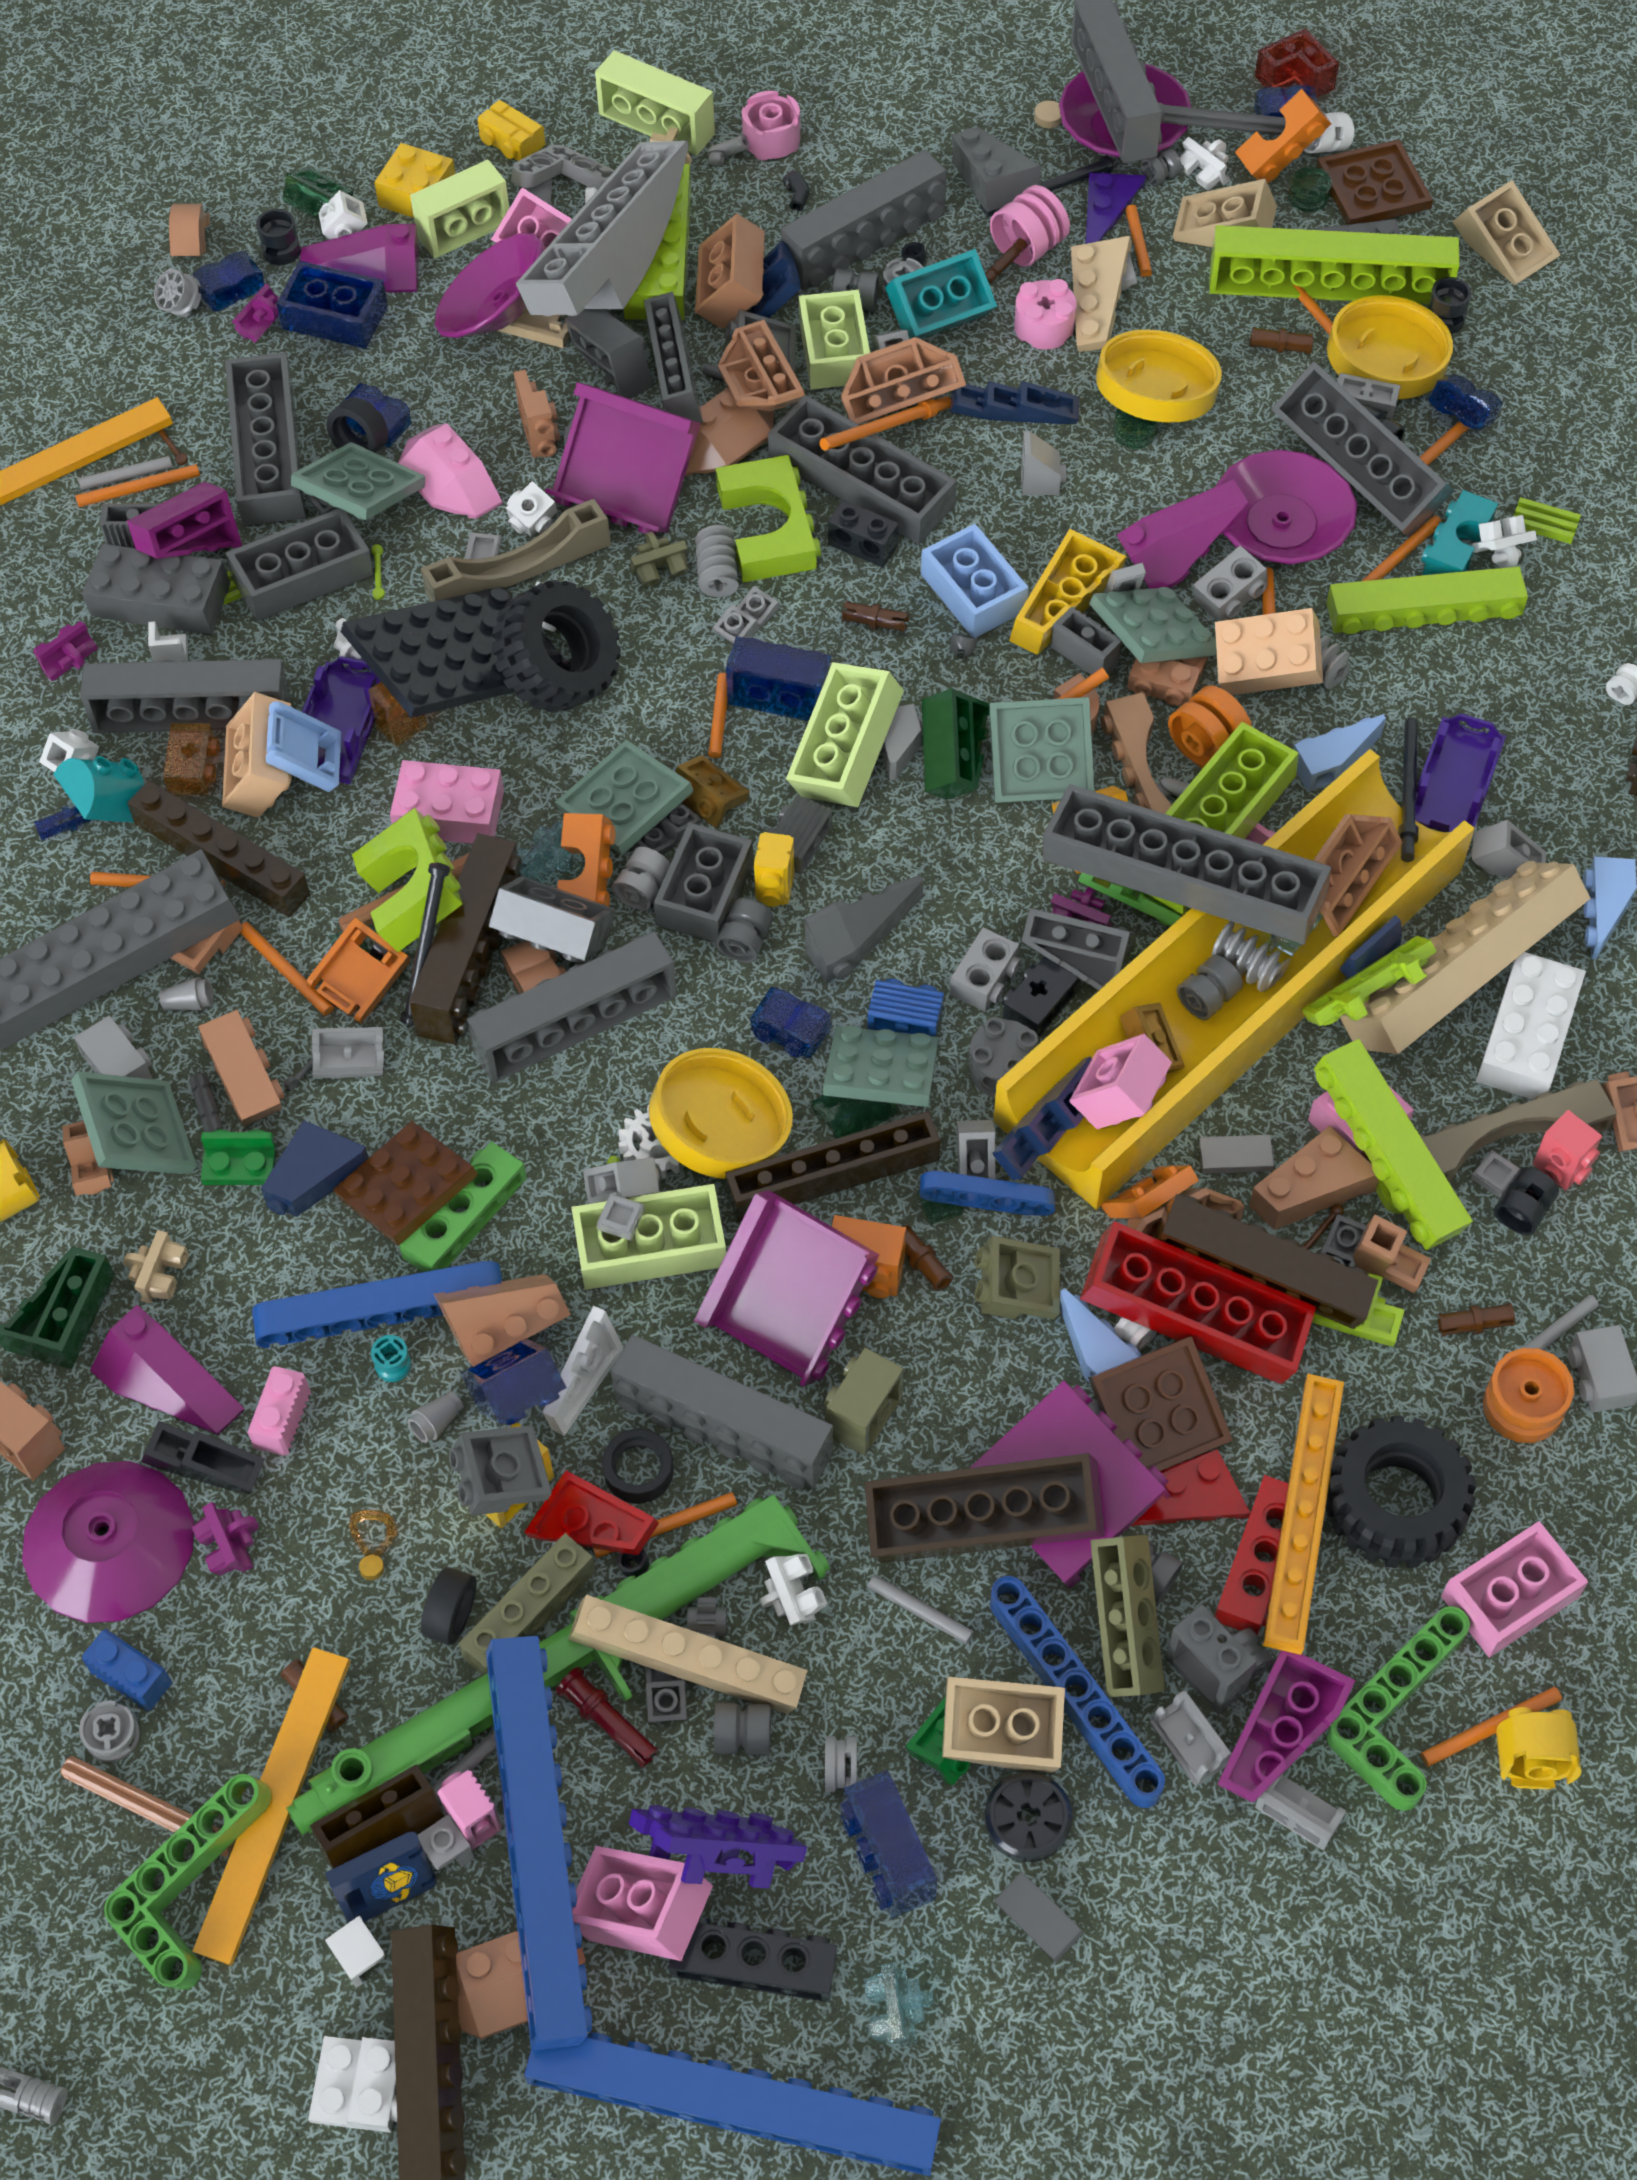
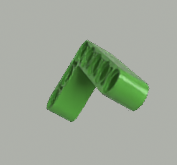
M1449 1606L1441 1609L1343 1707L1339 1717L1329 1726L1326 1738L1331 1749L1391 1806L1398 1810L1406 1811L1416 1807L1426 1790L1427 1782L1423 1773L1391 1744L1378 1729L1461 1646L1469 1631L1470 1621L1466 1613L1458 1607ZM1441 1624L1454 1626L1458 1634L1450 1635L1445 1633L1441 1628ZM1423 1649L1428 1651L1433 1660L1425 1661L1420 1659L1416 1655L1415 1650ZM1400 1675L1407 1682V1686H1396L1391 1682L1389 1676ZM1369 1700L1376 1702L1381 1707V1712L1372 1713L1368 1711L1363 1702ZM1343 1726L1350 1728L1355 1733L1356 1738L1344 1739L1339 1735L1337 1728ZM1376 1754L1384 1760L1385 1766L1374 1767L1367 1760V1755ZM1407 1782L1413 1787L1415 1794L1410 1796L1404 1795L1398 1790L1396 1783Z
M239 1774L231 1778L106 1900L104 1912L108 1922L155 1980L163 1986L179 1990L190 1989L200 1980L202 1967L197 1956L161 1912L269 1807L272 1798L271 1790L266 1783L255 1777ZM249 1786H253V1798L247 1804H243V1792ZM223 1814L224 1825L220 1831L214 1833L213 1822L216 1817ZM193 1843L194 1854L190 1860L185 1862L183 1860L184 1849L187 1845ZM163 1872L164 1883L160 1889L155 1891L153 1887L154 1878L157 1874ZM133 1901L134 1912L130 1918L125 1920L124 1908L127 1903ZM157 1930L159 1934L158 1943L150 1950L147 1943L148 1937L153 1931ZM181 1959L183 1962V1972L179 1978L174 1980L172 1968Z

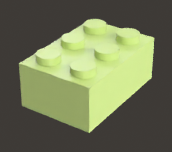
M488 159L410 195L418 239L434 259L497 230L509 210L506 181Z
M859 290L799 296V324L810 389L845 386L857 357L870 353Z

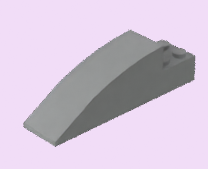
M687 140L639 142L516 282V286L530 315L576 316L584 309H623L646 274L671 217L689 147Z

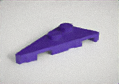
M1089 172L1085 244L1102 241L1108 230H1112L1123 215L1124 209L1133 202V197L1139 189H1143L1145 186L1146 175Z

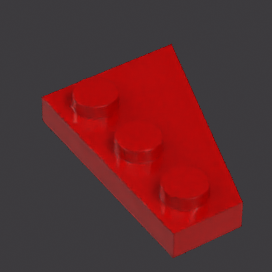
M1215 1449L1160 1471L1169 1481L1164 1488L1171 1496L1168 1499L1162 1496L1131 1526L1168 1524L1187 1520L1211 1521L1216 1520V1518H1249L1250 1511L1218 1449Z
M565 1470L551 1491L552 1494L543 1503L524 1533L527 1537L550 1542H557L566 1533L582 1547L639 1555L659 1523L647 1513Z

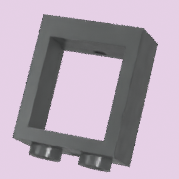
M1202 1604L1173 1628L1165 1657L1218 1715L1247 1691L1257 1662ZM1219 1636H1224L1226 1638V1642L1220 1643L1218 1642L1217 1638Z

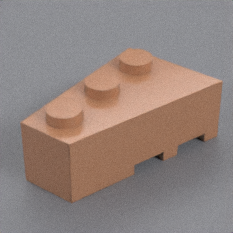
M235 1010L198 1026L201 1042L213 1061L214 1069L226 1089V1093L242 1126L244 1127L282 1110L280 1100L285 1098L277 1079L270 1081L265 1070L270 1067V1063L263 1048L256 1050L251 1040L256 1034L249 1018L242 1019L238 1010Z
M1329 1126L1253 1187L1249 1207L1275 1230L1313 1216L1316 1212L1333 1205H1342L1347 1200L1363 1194H1371L1376 1191L1379 1179L1372 1170V1164Z
M546 1274L501 1281V1284L490 1286L468 1287L467 1290L433 1294L463 1355L473 1367L571 1315L556 1283Z

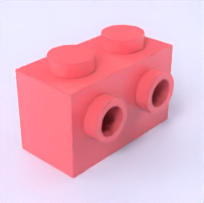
M1567 1110L1545 1132L1532 1165L1547 1174L1565 1191L1574 1182L1581 1185L1591 1174L1593 1169L1590 1166L1600 1155L1597 1147L1602 1135L1570 1110Z

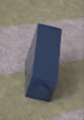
M303 1120L261 1187L266 1206L276 1214L285 1215L287 1212L298 1217L333 1192L336 1186L369 1158L366 1146Z

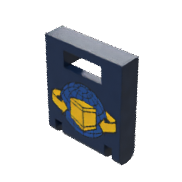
M414 1832L405 1833L325 1873L348 1923L358 1916L365 1922L432 1889L437 1883L436 1876L421 1842Z

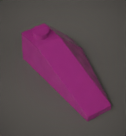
M385 224L301 247L299 271L331 280L338 278L350 281L353 285L357 286L362 284L376 287L378 291L387 293L417 292L420 246L416 224Z

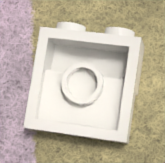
M324 2036L308 2121L316 2124L391 2133L393 2121L397 2122L395 2041L362 2037V2040Z

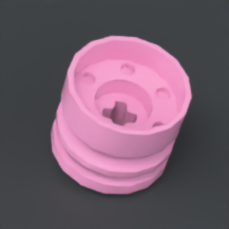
M1033 185L1025 189L1022 194L1015 197L1013 202L1004 205L990 219L992 238L1002 254L1013 246L1019 238H1022L1027 243L1028 247L1013 261L1021 267L1031 266L1045 255L1047 250L1053 249L1057 243L1062 242L1070 230L1069 218L1060 200L1051 191L1039 185Z

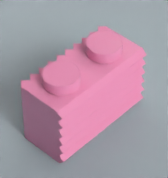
M276 1366L271 1368L247 1432L254 1449L283 1456L290 1454L288 1450L292 1447L290 1442L294 1441L293 1435L297 1434L295 1429L299 1427L298 1422L302 1420L300 1416L304 1414L303 1409L307 1407L305 1402L309 1401L308 1396L311 1394L303 1373Z
M473 1771L456 1772L443 1781L441 1784L442 1788L437 1792L446 1815L450 1814L472 1850L501 1831L502 1824L495 1804L492 1803L491 1798L487 1796L486 1790H483L482 1785L474 1777Z

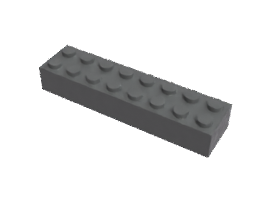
M1072 784L1068 785L1043 834V860L1304 945L1329 891L1331 866Z
M202 849L0 958V1050L13 1045L173 957V955L186 950L240 920V915Z

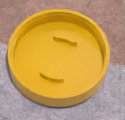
M1386 295L1363 297L1344 306L1334 319L1327 343L1329 361L1338 375L1343 373L1401 385L1398 399L1418 397L1436 388L1446 374L1453 352V340L1449 329L1435 313L1414 301Z
M1133 330L1116 335L1103 346L1096 372V383L1101 394L1111 404L1130 415L1156 422H1184L1206 414L1214 406L1222 371L1215 356L1194 340L1161 330Z
M700 1048L685 1052L671 1060L663 1069L649 1101L650 1123L664 1149L674 1159L689 1169L714 1178L726 1179L725 1172L778 1157L792 1128L793 1114L791 1103L786 1091L776 1077L755 1060L726 1049Z

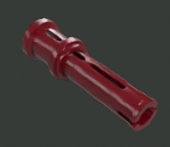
M581 1667L571 1670L557 1686L556 1694L560 1697L565 1696L579 1709V1716L582 1719H592L641 1768H644L653 1759L651 1755L656 1756L659 1749L649 1742L608 1702L609 1697L604 1689L598 1690L583 1676L584 1670Z

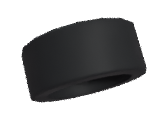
M355 397L345 399L328 415L326 423L328 435L337 449L352 442L376 453L387 442L388 429L382 414L364 399ZM346 416L354 419L363 427L367 434L368 442L358 438L352 432L347 423Z
M639 1428L626 1430L612 1438L604 1449L602 1467L605 1482L613 1495L621 1500L636 1504L650 1502L664 1494L671 1484L674 1473L671 1450L663 1437L655 1432ZM630 1448H648L654 1451L659 1458V1473L648 1483L640 1485L627 1484L617 1475V1460L623 1452Z
M444 1567L433 1582L423 1609L421 1619V1633L423 1637L447 1645H453L459 1639L474 1604L477 1589L475 1575L451 1567Z

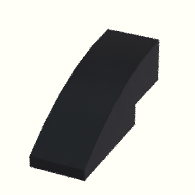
M158 1421L141 1462L172 1474L227 1490L250 1494L265 1459L196 1430L193 1435Z

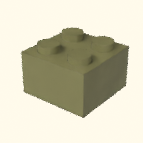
M867 1348L863 1349L858 1358L853 1356L850 1359L843 1373L845 1379L839 1388L837 1386L832 1387L824 1402V1406L827 1407L824 1420L833 1425V1439L866 1456L903 1397V1367Z

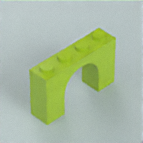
M789 455L715 468L716 487L723 510L764 504L780 509L788 517V521L774 532L735 540L736 561L742 583L817 569L816 557H821L820 543L818 538L812 537L811 533H814L812 515L805 513V509H807L806 494L804 490L799 491L798 485H800L799 470L797 466L792 467Z
M415 807L352 854L357 873L378 893L408 871L416 868L409 882L399 892L371 912L376 932L397 952L419 937L431 874L428 872L430 863H442L450 867L449 875L444 879L436 924L463 904L458 892L461 886L451 873L454 869L453 864L444 853L447 847L437 834L440 828L430 815L427 814L424 817Z

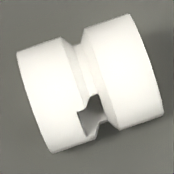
M1344 112L1326 113L1325 115L1332 124L1304 151L1307 153L1344 151L1349 148L1354 137V125L1350 116Z

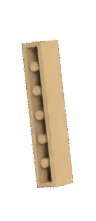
M585 1595L580 1602L568 1637L569 1641L755 1704H771L772 1710L789 1714L797 1708L808 1671L589 1595Z

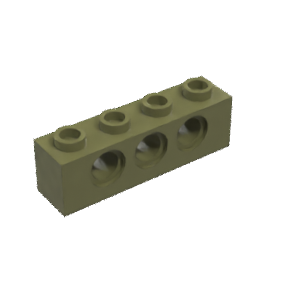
M565 1533L458 1643L463 1659L480 1674L485 1675L488 1673L486 1650L491 1639L535 1636L596 1572L593 1556Z
M1148 1535L1090 1540L1107 1697L1165 1691Z

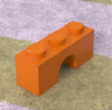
M1302 89L1279 110L1285 117L1286 125L1278 138L1266 140L1256 131L1235 151L1251 175L1257 180L1266 179L1267 184L1274 180L1288 164L1298 158L1302 151L1315 139L1319 138L1332 124L1316 102Z
M564 813L561 847L571 854H583L585 857V868L581 875L575 879L558 880L557 888L610 906L607 880L611 878L613 872V863L609 856L610 845H613L615 842L616 831L612 821L603 814Z

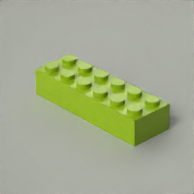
M684 164L673 211L656 254L638 288L624 307L625 319H647L644 300L673 291L682 320H685L691 203L690 164Z
M1241 722L1165 814L1245 839L1296 777L1299 752ZM1148 894L1182 915L1189 908Z

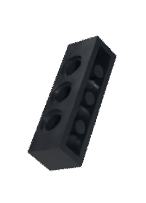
M700 1917L682 1961L669 1960L668 1969L670 1977L830 2003L837 1960V1945L830 1944L831 1940L822 1936L808 1935L806 1940L791 1938L789 1932L780 1929H767L766 1933L750 1931L751 1927L746 1924L729 1922L727 1927L711 1925V1920ZM711 1943H719L725 1947L724 1954L717 1959L707 1958L703 1951ZM751 1949H758L765 1954V1959L762 1963L752 1966L744 1962L743 1956ZM794 1955L801 1957L805 1961V1966L800 1971L790 1972L784 1968L783 1962L786 1958Z

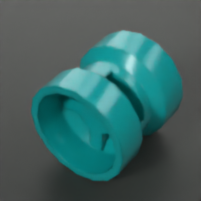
M384 1335L373 1343L371 1358L378 1376L388 1382H397L404 1379L411 1369V1358L404 1340L399 1336Z

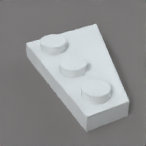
M592 1307L542 1412L551 1429L563 1436L566 1435L624 1349L606 1311L598 1307Z

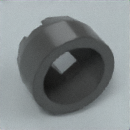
M952 633L950 649L956 657L959 649L964 650L963 658H967L973 654L977 638Z

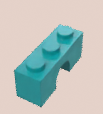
M1465 490L1461 492L1457 501L1451 500L1445 513L1446 522H1439L1433 536L1434 544H1428L1423 552L1421 562L1425 563L1422 575L1467 571L1470 567L1475 547L1467 545L1460 540L1468 539L1480 542L1479 524L1494 521L1498 503Z

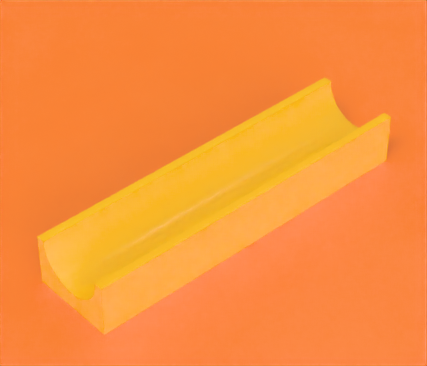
M1369 749L1263 845L1313 861L1345 814L1391 817L1398 832V827L1402 824V808L1396 803L1384 784L1379 766L1380 756ZM1415 820V824L1419 828L1418 842L1415 844L1414 860L1411 862L1402 861L1401 846L1399 847L1339 936L1332 935L1321 911H1319L1305 945L1235 922L1234 933L1242 927L1246 928L1244 940L1247 941L1253 935L1258 936L1256 948L1261 947L1264 943H1268L1269 948L1266 955L1270 956L1278 950L1281 952L1278 963L1281 964L1290 958V964L1279 981L1262 993L1257 989L1258 981L1250 985L1246 982L1247 973L1241 976L1243 980L1242 989L1228 1002H1223L1222 1008L1208 1020L1198 1019L1183 1006L1177 995V987L1190 974L1197 976L1196 971L1198 967L1212 956L1216 939L1230 920L1191 908L997 1081L993 1122L1009 1134L1033 1106L1084 1058L1090 1056L1092 1059L1097 1050L1128 1040L1120 1020L1121 1015L1133 1007L1160 1002L1185 1067L1165 1075L1166 1080L1164 1084L1157 1090L1151 1101L1153 1103L1151 1109L1142 1117H1134L1117 1125H1109L1100 1129H1096L1084 1117L1077 1127L1065 1131L1049 1153L1040 1155L1037 1158L1038 1161L1097 1210L1101 1207V1203L1113 1196L1305 1017L1302 1011L1303 1007L1337 987L1347 978L1340 971V967L1359 947L1395 915L1401 920V926L1405 925L1461 873L1475 828L1464 820L1452 832H1439L1427 828Z

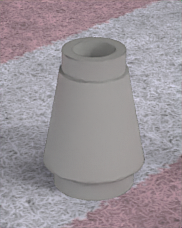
M195 977L161 990L159 994L163 1010L204 1011L207 1006H212L214 1003V994L210 981L208 979L201 980L200 977Z
M449 1391L445 1395L412 1411V1417L407 1421L408 1426L420 1441L427 1443L429 1440H436L457 1416L459 1411L464 1408L463 1403L454 1392Z

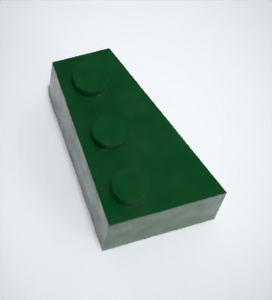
M953 688L922 699L924 783L926 793L942 799H952L978 789L984 755L980 753L982 741L988 739L989 730L985 728L987 717L989 716V703Z
M72 1246L42 1279L43 1284L29 1299L25 1297L18 1305L19 1310L5 1325H0V1343L3 1349L72 1369L115 1276L107 1256Z

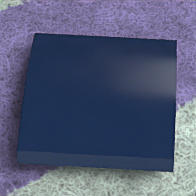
M784 241L777 244L763 258V296L757 305L751 307V313L770 318L800 290L797 267Z
M1396 915L1344 962L1340 967V971L1349 979L1400 947L1402 939L1401 920Z

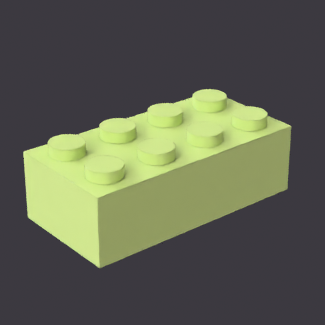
M615 50L595 71L599 115L649 136H652L653 132L667 135L670 127L678 128L679 133L676 141L687 140L689 145L688 152L696 156L715 135L713 91Z
M832 662L786 777V780L802 797L859 807L904 692L903 688L889 671Z
M714 1184L626 1198L644 1204L645 1208L631 1241L597 1230V1222L607 1201L572 1207L585 1290L716 1269L720 1267L726 1255V1245Z

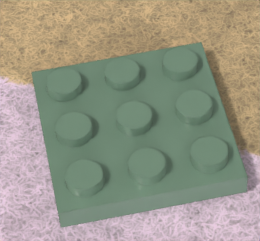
M350 442L292 473L291 486L304 491L307 495L315 496L328 502L333 507L343 509L353 514L356 518L368 520L424 488L425 476Z
M1169 587L1094 593L1091 598L1090 606L1140 663L1217 655L1216 639Z
M1089 697L989 703L994 803L1062 799L1069 784L1094 791Z
M626 739L555 801V804L563 814H603L612 821L616 831L615 842L610 847L623 855L693 793L694 790L688 780Z
M852 1025L845 1027L836 1026L823 1084V1095L929 1107L939 1037L929 1036L924 1033H899L889 1029H862Z
M79 1071L74 1075L71 1082L98 1167L176 1174H190L195 1170L197 1165L169 1081Z

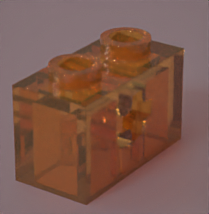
M382 682L368 690L376 727L395 747H398L427 727L425 714L411 718Z
M171 723L163 774L167 791L171 794L208 795L210 784H215L216 767L213 764V757L219 756L220 741L218 737H214L211 724Z

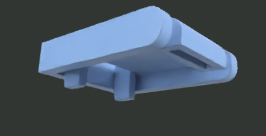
M272 702L269 705L270 715L268 716L266 748L268 753L266 754V762L327 792L333 790L339 785L341 731L282 702ZM319 746L325 749V763L317 768Z

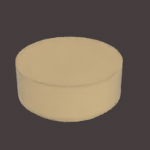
M1055 101L1040 102L1035 107V122L1043 128L1059 126L1062 123L1059 103Z

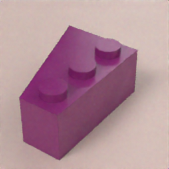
M205 481L127 520L135 549L156 559L189 555L196 551L206 550L211 552L217 551L218 548H238L242 546L227 491Z

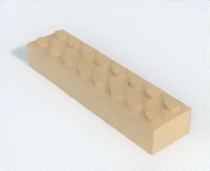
M1528 861L1517 868V873L1511 878L1496 884L1493 887L1494 891L1487 897L1472 903L1467 913L1447 923L1446 929L1443 932L1429 939L1432 941L1437 952L1428 957V962L1421 967L1427 977L1416 984H1410L1403 976L1394 985L1385 989L1379 988L1370 994V999L1363 1004L1368 1014L1358 1021H1351L1346 1014L1340 1017L1352 1042L1360 1039L1365 1049L1369 1051L1391 1054L1402 1052L1591 899L1575 865L1558 862L1536 863L1535 861Z

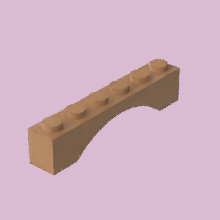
M1144 693L1106 701L1105 713L1101 716V726L1104 734H1110L1112 737L1113 756L1116 761L1121 760L1123 763V779L1127 787L1132 786L1134 789V804L1165 814L1172 804L1158 789L1147 763L1146 747L1152 736L1154 716Z

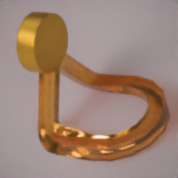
M372 1509L360 1510L350 1516L349 1529L350 1534L364 1555V1558L359 1563L360 1574L364 1579L372 1581L382 1576L384 1564L380 1557L398 1534V1529L394 1518L388 1513ZM377 1520L384 1523L387 1527L386 1538L373 1554H371L358 1532L357 1523L360 1521Z

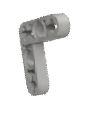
M550 145L515 162L512 168L511 181L517 186L532 188L559 174H563L590 188L595 187L598 190L615 170L568 147Z

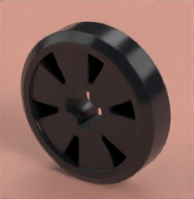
M1020 1772L1004 1778L991 1791L985 1808V1827L993 1845L1007 1857L1021 1862H1038L1053 1856L1065 1844L1072 1825V1808L1065 1791L1054 1780L1039 1773ZM1028 1808L1031 1814L1037 1813L1039 1817H1035L1034 1825L1028 1826L1026 1820L1019 1821L1017 1817H1022V1809Z

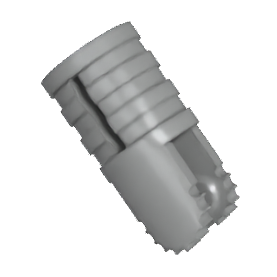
M0 2067V2084L16 2090V2093L3 2089L0 2090V2108L16 2114H24L26 2117L35 2118L41 2122L45 2121V2123L50 2125L56 2124L67 2101V2088L57 2087L55 2084L45 2083L43 2080H36L34 2077Z

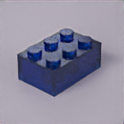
M300 260L276 303L282 329L365 349L388 307L384 280Z
M736 636L726 664L728 705L809 721L832 665L831 655L823 654L819 651L793 648L786 644L779 645L760 641L756 638Z
M528 1339L511 1346L474 1367L471 1366L460 1372L479 1411L499 1424L505 1422L506 1425H512L527 1416L526 1410L537 1404L540 1407H544L560 1398L558 1393L567 1388L547 1348Z
M889 1770L845 1787L844 1802L840 1803L842 1811L840 1819L849 1838L855 1836L857 1839L858 1851H856V1856L864 1874L871 1872L873 1875L874 1887L872 1888V1893L880 1911L887 1909L891 1919L935 1901L937 1877Z

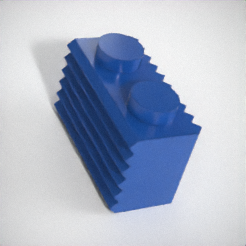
M892 978L885 981L876 980L868 1009L867 1029H889L899 1033H924L929 1036H936L943 1010L944 992L938 991L930 985H921L919 987L904 985L900 980Z
M107 1629L100 1632L82 1655V1660L92 1675L95 1674L98 1679L101 1678L104 1683L107 1682L109 1687L113 1686L115 1691L119 1690L121 1695L125 1694L127 1699H131L133 1703L143 1707L145 1712L152 1710L173 1683L165 1671L166 1669Z

